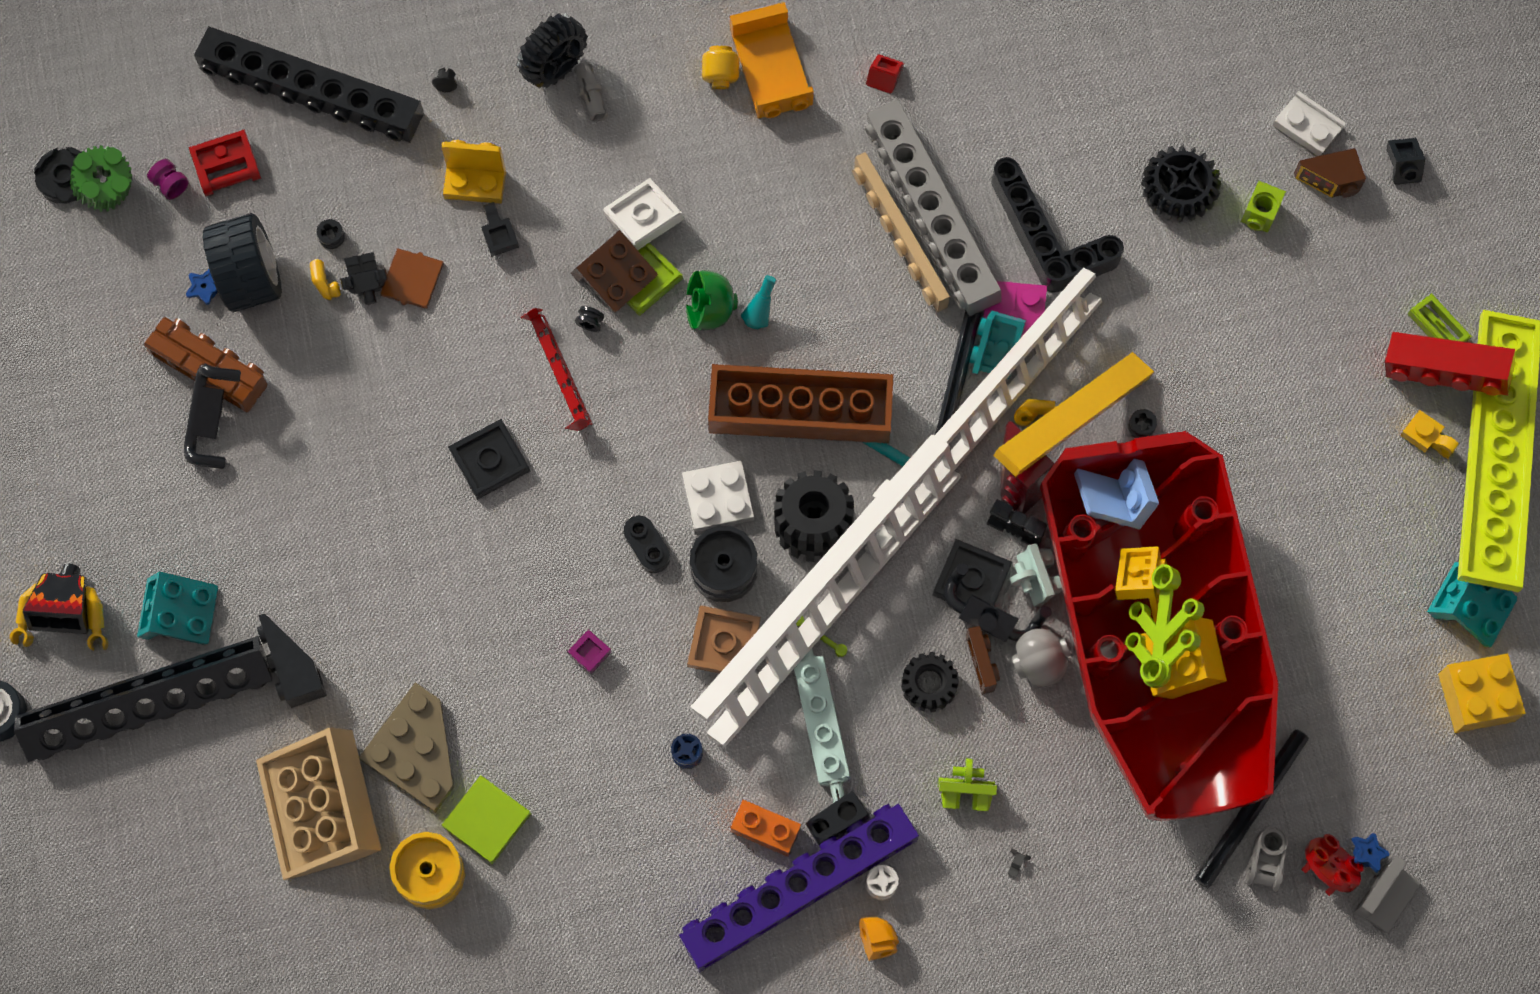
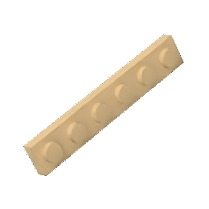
M864 152L856 156L854 169H852L853 176L858 185L863 184L867 191L866 197L872 209L877 208L880 213V222L885 232H891L894 237V246L900 257L905 256L909 263L908 270L914 281L918 280L923 287L922 295L929 306L933 305L937 313L948 308L949 294L868 155Z

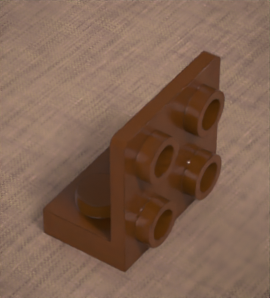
M620 230L571 272V275L578 282L584 278L614 313L658 275Z

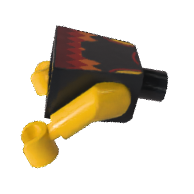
M64 564L60 574H42L37 584L31 586L20 596L15 621L18 624V628L10 633V640L13 644L18 645L20 635L24 634L23 646H31L34 637L28 630L88 634V629H92V634L87 639L88 647L94 651V640L101 638L103 650H107L109 642L101 632V628H104L103 605L96 590L89 587L87 578L80 575V568L77 565Z

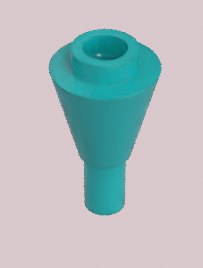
M765 276L760 291L756 293L741 313V318L744 320L745 325L752 329L758 330L769 325L770 295L776 283L774 277Z

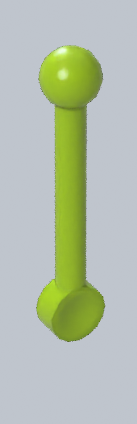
M803 616L797 621V626H801L805 621ZM825 635L820 638V640L835 650V654L838 657H844L847 654V647L844 644L838 645Z

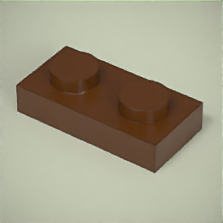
M980 626L968 628L965 637L982 695L992 693L997 686L996 682L1000 681V675L996 663L991 664L988 652H991L989 637L987 634L982 635Z

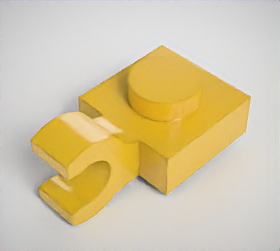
M1421 410L1417 412L1400 435L1424 453L1432 447L1447 459H1449L1459 444L1452 437L1441 435L1445 427Z

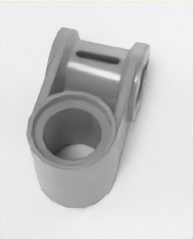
M1269 827L1256 836L1246 872L1245 884L1252 885V883L1271 887L1272 891H1279L1283 879L1284 861L1288 846L1287 835L1282 829ZM1266 835L1272 836L1277 840L1278 848L1276 851H1271L1265 847L1264 838Z

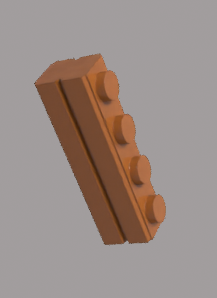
M163 317L156 326L155 331L150 334L144 343L148 353L195 381L199 366L204 363L213 367L240 370L241 377L239 382L208 378L207 384L225 389L223 399L244 412H249L257 402V398H260L267 388L268 384L263 376V370L253 363L249 362L246 366L239 362V356L228 348H224L223 351L214 346L215 342L205 334L200 333L199 336L191 333V328L180 319L176 318L173 322Z

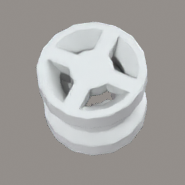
M887 865L875 866L869 871L866 879L867 892L876 900L884 901L890 899L898 887L897 873Z

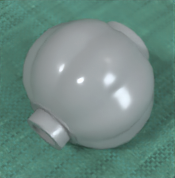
M1033 629L1025 632L1017 641V654L1012 656V660L1021 679L1027 677L1033 685L1048 687L1058 683L1065 676L1068 666L1067 657L1072 656V651L1066 638L1060 640L1049 630Z

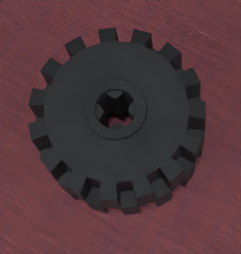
M814 470V476H807L806 471L798 473V480L796 481L791 477L784 482V490L779 488L776 494V502L774 503L776 537H780V545L784 550L791 547V556L798 559L801 554L806 555V561L814 562V556H821L823 558L854 523L853 496L848 495L849 488L844 482L837 485V476L830 473L825 478L822 477V471Z

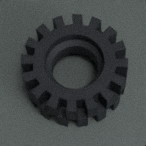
M930 652L929 655L921 653L918 658L913 657L910 660V663L904 669L901 687L902 691L904 690L905 699L911 701V706L914 708L918 706L920 711L925 712V709H930V712H936L937 708L942 710L948 703L952 702L956 695L959 679L957 678L958 671L953 668L954 663L951 660L946 661L945 656L942 654L935 656V652ZM926 671L937 673L942 680L941 688L934 693L924 692L918 685V678L922 673Z

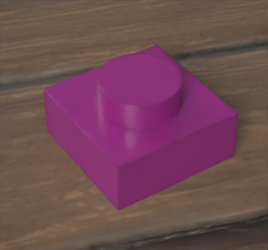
M589 629L567 651L568 655L590 675L612 652Z

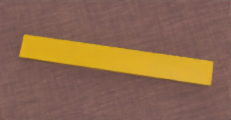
M1130 353L999 447L993 456L1015 477L1147 381L1154 371L1135 353Z

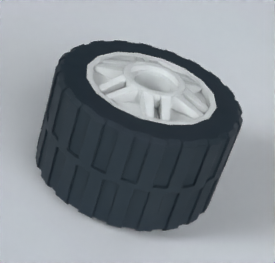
M246 214L204 228L203 246L209 270L219 296L229 311L234 313L280 299L282 288L276 258L267 233L255 214Z

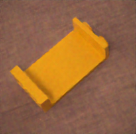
M785 2L731 15L730 32L739 55L757 118H774L783 112L791 110L802 111L813 105V87H808L788 25V10Z

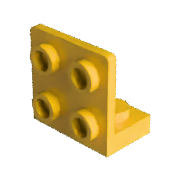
M461 140L442 142L441 148L447 167L443 188L444 199L502 204L506 168L501 147L487 142L480 145L467 144Z
M1159 546L1121 549L1115 590L1117 600L1149 598L1153 620L1156 623L1160 589L1152 584V574L1159 565L1167 564L1166 559H1161Z

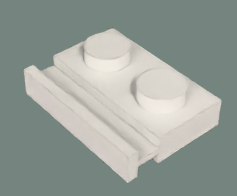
M1298 91L1275 119L1272 126L1316 156H1321L1340 131L1343 130L1346 123Z

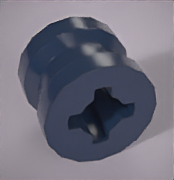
M681 734L673 740L671 754L674 763L682 769H692L701 762L703 757L702 744L695 735Z

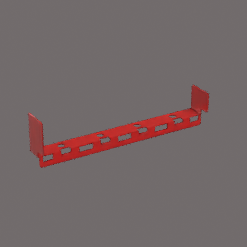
M533 308L520 318L531 321L575 420L565 429L581 431L585 427L593 425L592 420L588 415L546 317L538 314L542 309ZM545 328H547L549 331L548 335H546L544 332ZM557 353L559 354V356H560V358H561V359H559L558 361H557V359H556V357H555V354H557ZM569 379L572 385L568 386L566 380ZM578 405L582 406L583 411H579Z

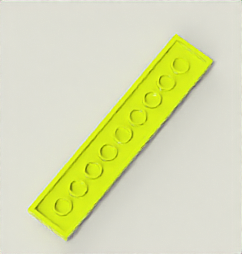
M1483 309L1479 319L1477 344L1515 349V368L1508 396L1500 394L1491 396L1484 392L1473 390L1457 580L1520 592L1524 582L1540 360V320Z

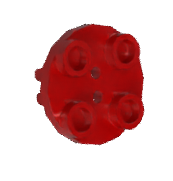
M1325 834L1322 838L1316 837L1307 844L1305 848L1307 863L1301 870L1306 874L1312 869L1318 878L1329 886L1325 891L1328 896H1331L1336 890L1349 893L1359 886L1361 881L1360 874L1364 871L1363 864H1356L1354 862L1355 857L1350 856L1333 835Z

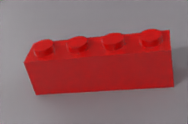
M1392 332L1385 358L1386 377L1392 378L1395 381L1421 382L1427 386H1447L1459 391L1474 390L1491 396L1499 394L1508 396L1515 368V349Z

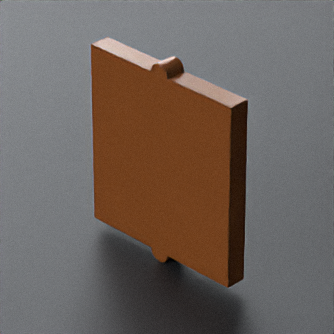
M397 248L387 274L388 280H386L384 287H382L380 295L400 301L402 305L411 304L427 309L444 262L424 256L422 252L416 254Z

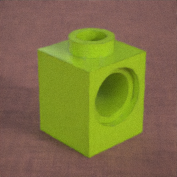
M1258 180L1241 222L1245 223L1252 230L1268 233L1286 191ZM1256 206H1262L1266 208L1268 212H1261L1257 209Z

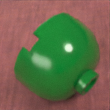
M702 270L692 273L686 294L692 295V306L686 305L687 319L690 327L699 330H712L724 325L738 305V296L733 292L730 282L721 274L713 271Z

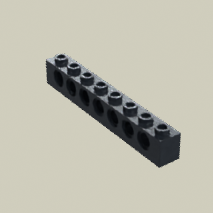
M208 26L194 53L200 70L207 75L215 76L217 74L225 77L235 85L245 84L261 94L267 95L270 93L279 96L286 103L294 104L296 102L304 105L312 112L330 114L340 122L347 123L350 121L358 124L368 132H374L375 130L384 133L394 141L399 142L403 140L411 143L424 115L421 100ZM228 57H234L230 61H224ZM255 66H261V67H260L259 69H257V70H254V71L251 70V68H253V67H255ZM287 75L282 80H276L279 76ZM309 84H312V85H313V86H312L311 88H309V89H303V87L306 86V85H309ZM333 94H340L337 98H329ZM366 103L364 107L356 108L358 104ZM385 113H393L390 117H382Z
M256 636L15 716L14 732L28 762L37 759L45 760L52 757L55 753L67 749L75 750L82 747L85 743L97 739L105 740L118 732L127 729L135 730L157 719H169L176 713L187 709H199L206 703L217 699H229L238 692L247 689H259L272 681L271 670L260 638ZM235 668L243 670L242 672L237 674L229 672L230 670ZM205 678L213 680L212 682L207 684L199 682L200 680ZM175 688L182 690V692L177 694L170 693L169 691ZM141 699L152 700L150 703L147 704L138 702ZM111 709L121 710V712L117 714H112L108 711ZM81 719H88L91 722L87 724H81L77 721ZM51 729H56L60 732L57 734H50L47 731Z

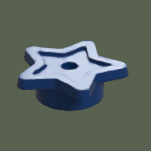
M208 269L202 275L190 273L189 279L192 285L186 292V297H197L206 305H209L211 299L218 292L210 270ZM203 284L207 285L206 288H201Z
M1375 833L1370 834L1366 839L1353 837L1352 842L1355 846L1353 850L1354 862L1356 864H1363L1366 868L1370 867L1375 873H1378L1381 860L1387 858L1390 853L1379 846Z

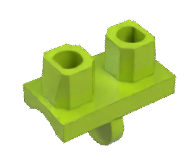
M966 758L965 767L953 766L952 776H964V779L938 777V789L941 791L943 808L959 809L961 793H971L972 810L989 811L992 795L997 793V785H995V781L972 780V777L984 778V768H973V759Z

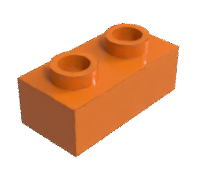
M743 799L730 827V832L789 857L800 832L801 824Z

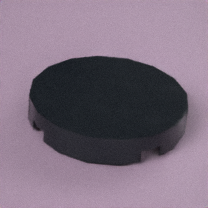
M65 147L66 149L60 150L58 148L52 149L44 154L35 166L36 187L46 199L54 203L68 204L78 200L77 196L73 195L70 180L73 162L82 151L73 147Z

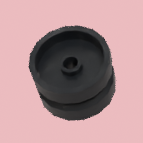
M716 526L705 530L696 538L690 550V572L696 589L704 597L715 602H732L742 598L752 589L757 579V551L753 541L744 531L732 526Z

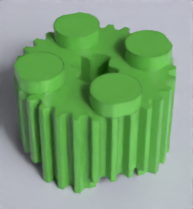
M102 145L99 148L93 146L92 150L87 148V152L82 151L79 153L71 168L70 184L73 195L77 196L78 200L81 199L82 204L87 203L88 208L93 206L94 210L99 209L100 212L103 209L108 212L109 208L114 210L117 204H121V200L125 201L131 188L132 169L129 167V162H125L126 157H122L121 151L115 147L109 148L107 146L104 149ZM98 175L105 176L106 182L101 183L100 179L96 177Z

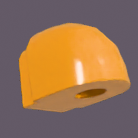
M879 917L860 919V935L868 961L888 957L898 951L896 945L899 944V939L893 926L888 921Z

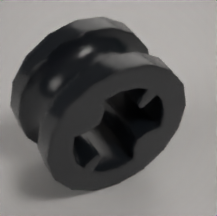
M333 219L324 220L317 227V237L323 247L336 249L343 244L345 234L338 221ZM332 229L335 238L329 239L326 231Z
M581 306L578 310L580 316L575 318V323L585 330L598 332L601 328L599 322L604 320V314L595 308Z
M1137 410L1129 420V432L1135 438L1152 436L1157 426V419L1153 412L1149 410ZM1140 418L1144 419L1146 424H1150L1146 430H1141L1140 425H1135Z

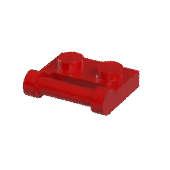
M245 129L188 147L205 197L213 195V191L252 179L256 181L262 179ZM245 162L247 163L248 168L211 180L208 178V174Z

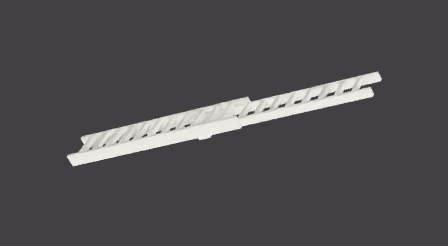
M1082 268L935 436L931 434L891 481L885 480L872 495L874 500L692 704L691 709L707 721H710L723 705L725 706L726 711L708 730L707 735L724 748L959 481L961 476L955 472V469L1102 303V299L1092 293H1089L1085 298L1080 297L1083 291L1096 278L1095 273ZM1072 305L1073 312L1063 322L1062 315ZM1054 327V334L1044 343L1043 337ZM1035 347L1036 354L1026 364L1024 358ZM1016 369L1018 375L1007 386L1005 380ZM998 390L999 396L988 407L986 401ZM979 412L980 418L969 428L968 422ZM960 432L962 438L950 451L949 443ZM942 458V461H941V462L937 465V467L934 469L933 467H934V466L937 464V462ZM923 480L922 484L914 491L915 487ZM884 524V527L875 536V533ZM867 543L865 547L866 552L856 561V554ZM847 566L849 571L837 584L835 578ZM827 588L829 594L817 607L815 601ZM807 612L809 617L798 628L796 625L797 621ZM786 636L788 641L777 651L775 646ZM765 659L767 665L757 675L755 669ZM745 682L747 687L736 698L734 693Z

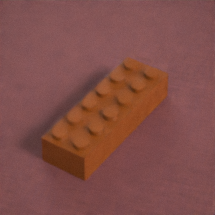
M712 364L708 431L713 434L889 443L894 374Z

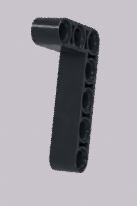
M1004 157L995 163L991 180L992 187L1042 285L1047 286V291L1055 293L1064 290L1082 268L1095 273L1096 277L1117 268L1124 251V245L1120 238L1113 235L1103 236L1063 253L1017 161ZM1000 173H1008V174H1010L1012 177H1011V178H1003V177H1001L999 174H1000ZM1020 197L1024 202L1016 203L1012 198ZM1028 221L1033 222L1037 227L1030 228L1024 223ZM1037 247H1046L1049 252L1042 253L1037 250ZM1110 250L1115 256H1107L1102 251ZM1076 261H1085L1089 266L1080 267ZM1049 272H1059L1062 275V277L1054 278L1049 274Z

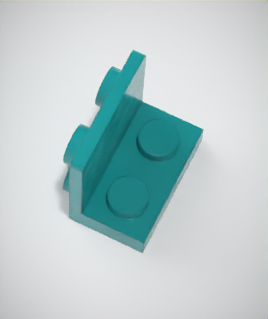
M1454 562L1427 612L1434 619L1456 620L1483 646L1492 647L1518 598L1509 590L1457 580L1459 562Z
M161 571L147 578L137 638L150 640L158 635L201 645L208 644L218 586Z

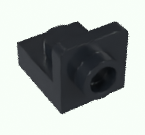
M1417 138L1388 140L1386 150L1394 167L1393 183L1398 185L1421 182L1426 159Z

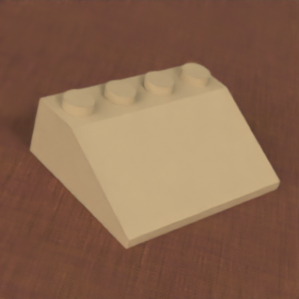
M329 727L256 760L283 880L294 879L353 862L381 851L353 730Z

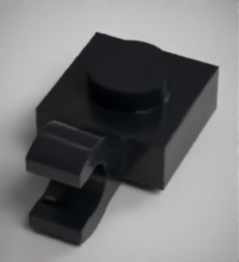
M494 202L483 205L488 225L482 226L481 229L491 257L519 248L510 219L500 220Z

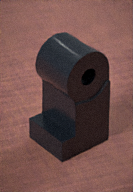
M852 790L812 817L806 823V826L817 844L820 845L833 836L837 837L841 833H845L856 822L860 820L864 822L870 817Z

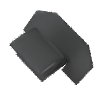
M1012 848L1010 852L1015 857L1008 875L1017 878L1024 859L1030 860L1031 856L1021 854Z

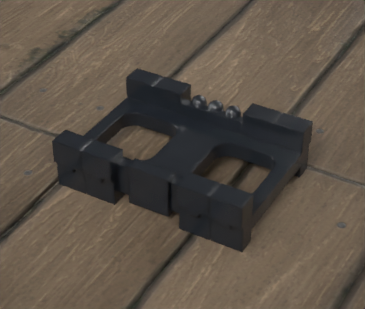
M996 499L990 511L991 515L987 525L1001 532L1006 529L1007 533L1011 532L1013 536L1016 534L1017 538L1022 537L1021 542L1027 545L1037 544L1039 546L1048 524L1033 516L1029 519L1027 515L1017 510L1012 511L1013 506Z

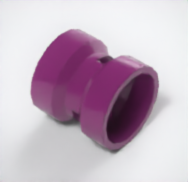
M167 158L156 162L147 173L148 180L154 186H159L161 194L168 200L179 197L189 185L188 178L183 173L177 172L175 165Z

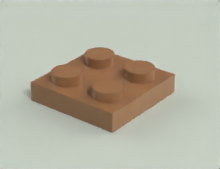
M700 605L687 667L721 673L759 630L761 617Z

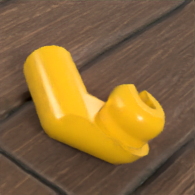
M319 259L311 261V280L322 297L327 300L340 297L339 283L336 281L328 283L324 262Z
M1028 399L1015 411L1014 420L1020 426H1027L1039 414L1045 415L1054 409L1055 401Z

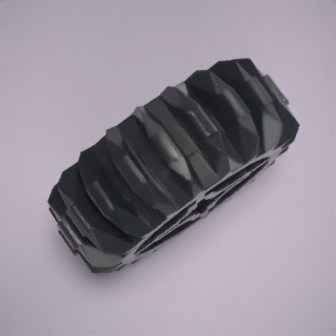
M558 13L554 17L549 16L546 22L541 21L536 29H532L531 35L525 38L526 42L520 47L521 52L517 55L518 62L516 66L519 68L522 77L538 88H547L551 84H557L559 79L563 80L568 72H572V68L578 64L579 58L584 55L583 50L587 47L586 41L588 36L582 24L566 13L563 15Z
M1184 144L1180 146L1178 151L1172 145L1168 148L1167 153L1160 150L1156 157H1152L1149 160V166L1145 167L1144 177L1141 181V185L1144 187L1143 197L1150 198L1148 200V207L1157 206V215L1162 212L1167 213V221L1172 216H1177L1179 223L1183 221L1184 216L1190 222L1195 219L1196 215L1202 218L1206 210L1213 208L1214 201L1218 200L1220 195L1218 191L1221 187V180H1218L1220 173L1219 170L1213 169L1215 165L1214 160L1206 162V152L1199 156L1196 154L1195 147L1189 152L1186 151ZM1195 174L1201 180L1203 189L1199 187L1200 184L1194 179ZM1159 177L1164 180L1163 184L1168 187V193L1161 187Z

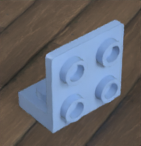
M1134 458L1128 467L1122 471L1118 480L1077 469L1074 473L1086 513L1095 519H1103L1121 526L1140 529L1159 505L1145 462Z

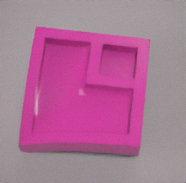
M997 281L1001 289L1002 302L985 309L983 318L987 319L991 311H996L1026 320L1023 336L1045 311L1047 286Z

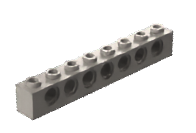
M896 99L866 113L868 125L865 126L866 133L870 141L876 140L880 147L877 149L883 165L889 164L892 170L889 174L895 188L901 187L905 194L902 196L904 205L908 212L914 211L917 217L915 224L920 235H926L930 241L927 244L929 252L934 260H940L943 268H940L946 284L952 283L956 290L953 295L960 309L965 307L969 316H972L1002 302L1001 289L899 100ZM890 135L899 136L897 139L894 140L887 139V137ZM903 158L912 159L908 163L899 162ZM916 181L924 182V185L920 187L912 186ZM928 205L937 206V208L932 211L924 209ZM940 229L950 230V232L945 235H940L937 233V231ZM953 253L963 254L959 259L949 257ZM966 277H974L975 279H977L975 282L970 284L964 283L962 281Z

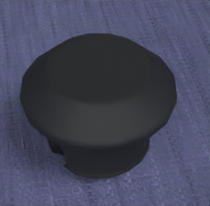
M441 68L438 70V76L432 79V84L440 92H452L457 89V83L454 81L456 74L450 68L445 71V68Z

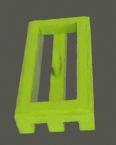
M1432 293L1407 313L1428 337L1468 342L1472 337ZM1426 305H1429L1460 339L1457 340L1446 328V325Z

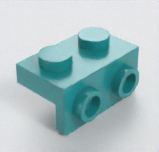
M991 311L987 319L982 317L977 335L982 336L979 347L974 346L970 357V363L974 364L972 373L978 374L980 371L990 373L1021 339L1026 320L996 311Z

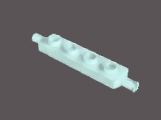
M811 649L794 668L818 781L821 786H830L834 803L839 800L838 794L839 798L845 795L842 783L851 779L825 659L823 656H814L813 649Z

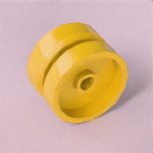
M431 832L416 833L401 841L393 852L389 866L391 880L402 897L415 907L424 909L440 908L453 901L461 891L466 875L464 861L452 842L440 834ZM428 867L432 871L429 874H424V868Z

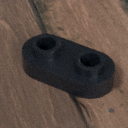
M641 515L628 519L624 525V537L642 568L650 573H659L665 570L670 562L669 550L651 520ZM637 526L644 528V532L641 534H636L633 530ZM652 551H657L660 554L657 559H651L648 555Z

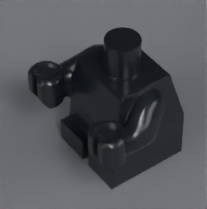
M374 252L344 258L349 277L340 279L342 289L348 290L351 294H357V296L363 295L365 305L376 303L374 292L381 291L388 277L385 268L379 270Z

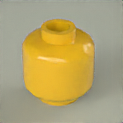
M716 45L709 47V51L705 52L702 56V79L712 84L713 89H729V84L735 83L739 79V55L732 51L730 46Z

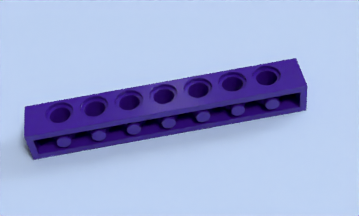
M898 803L893 807L890 804L882 806L873 813L875 818L865 824L863 820L856 822L846 830L848 834L838 840L835 836L827 839L819 845L820 851L811 856L808 852L802 854L792 861L793 867L785 872H782L781 869L772 872L764 878L765 884L756 889L753 885L747 887L737 894L739 899L730 905L723 902L709 911L710 917L701 922L697 918L683 926V933L679 935V938L698 972H702L917 842L919 835L900 804ZM875 829H882L887 833L888 839L883 843H877L871 838L870 833ZM848 845H855L860 849L861 856L857 859H849L844 855L843 850ZM822 861L830 862L834 867V872L828 876L820 875L816 870L817 864ZM799 877L805 880L807 884L806 889L802 892L792 891L789 887V882L793 878ZM767 894H774L779 898L780 903L774 909H767L761 903L762 898ZM738 911H748L752 916L751 922L745 926L738 925L733 919ZM712 927H719L724 931L725 935L721 941L711 942L706 937L707 931Z

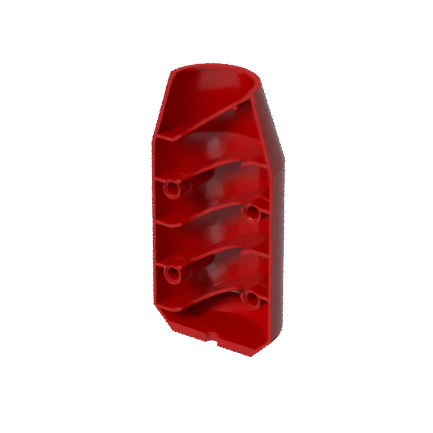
M1187 431L1140 437L1125 443L1112 441L1065 448L1041 482L1040 490L1090 717L1147 819L1154 821L1187 819L1240 808L1273 795L1278 679L1223 455ZM1134 458L1145 462L1159 505L1140 529L1121 526L1103 519H1095L1086 513L1074 476L1077 469L1118 480L1122 471L1128 467ZM1159 546L1161 559H1166L1167 565L1177 569L1181 577L1180 586L1173 591L1170 621L1182 609L1183 603L1188 599H1195L1204 605V614L1201 618L1213 620L1227 681L1174 699L1152 695L1151 687L1145 684L1140 675L1142 663L1134 652L1129 651V648L1125 645V640L1130 633H1146L1137 621L1130 618L1129 609L1131 605L1135 602H1141L1151 609L1149 598L1117 600L1115 590L1121 549ZM1195 606L1192 607L1191 613L1194 612ZM1142 609L1139 610L1138 616L1141 614ZM1138 639L1135 641L1134 647L1137 645Z

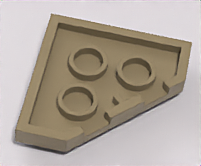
M415 682L359 756L360 761L435 813L454 789L441 700Z

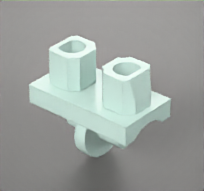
M1037 544L1027 546V550L1016 556L1018 563L1015 564L1017 574L1013 575L1010 581L1013 586L1022 585L1024 593L1030 594L1034 607L1043 605L1050 598L1063 591L1060 577L1058 575L1049 577L1046 570L1054 565V556L1051 549H1039Z

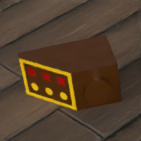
M1356 148L1300 160L1294 171L1296 179L1331 198L1341 195L1343 198L1356 195L1366 180Z

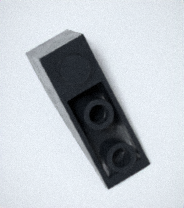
M265 613L259 615L261 626L257 627V631L262 644L267 643L271 653L266 655V659L271 672H277L280 682L276 683L275 687L280 701L286 700L289 706L294 708L327 696L319 669L313 659Z

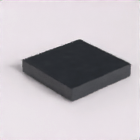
M502 419L448 446L451 455L477 500L531 472Z
M955 539L932 596L946 601L944 596L946 582L958 564L964 563L968 566L969 570L957 588V597L966 603L970 596L974 595L995 606L1012 561Z

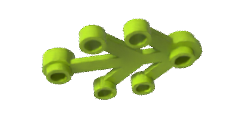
M1167 564L1159 565L1152 574V584L1160 589L1156 623L1150 617L1151 609L1149 606L1141 602H1135L1129 609L1130 618L1139 623L1154 643L1152 654L1145 647L1146 638L1133 632L1125 640V645L1129 648L1128 650L1134 652L1142 663L1140 675L1143 681L1152 688L1164 686L1171 677V666L1187 650L1195 651L1201 643V638L1197 633L1191 630H1184L1180 633L1178 642L1166 652L1167 643L1190 619L1198 620L1204 614V605L1195 599H1188L1183 603L1182 609L1170 621L1173 591L1180 586L1181 577L1177 569ZM1195 606L1194 612L1191 613L1192 607ZM1142 609L1141 614L1138 616L1139 610ZM1192 637L1191 642L1187 645L1188 639ZM1138 639V643H1137V645L1134 647V643H1135V641Z

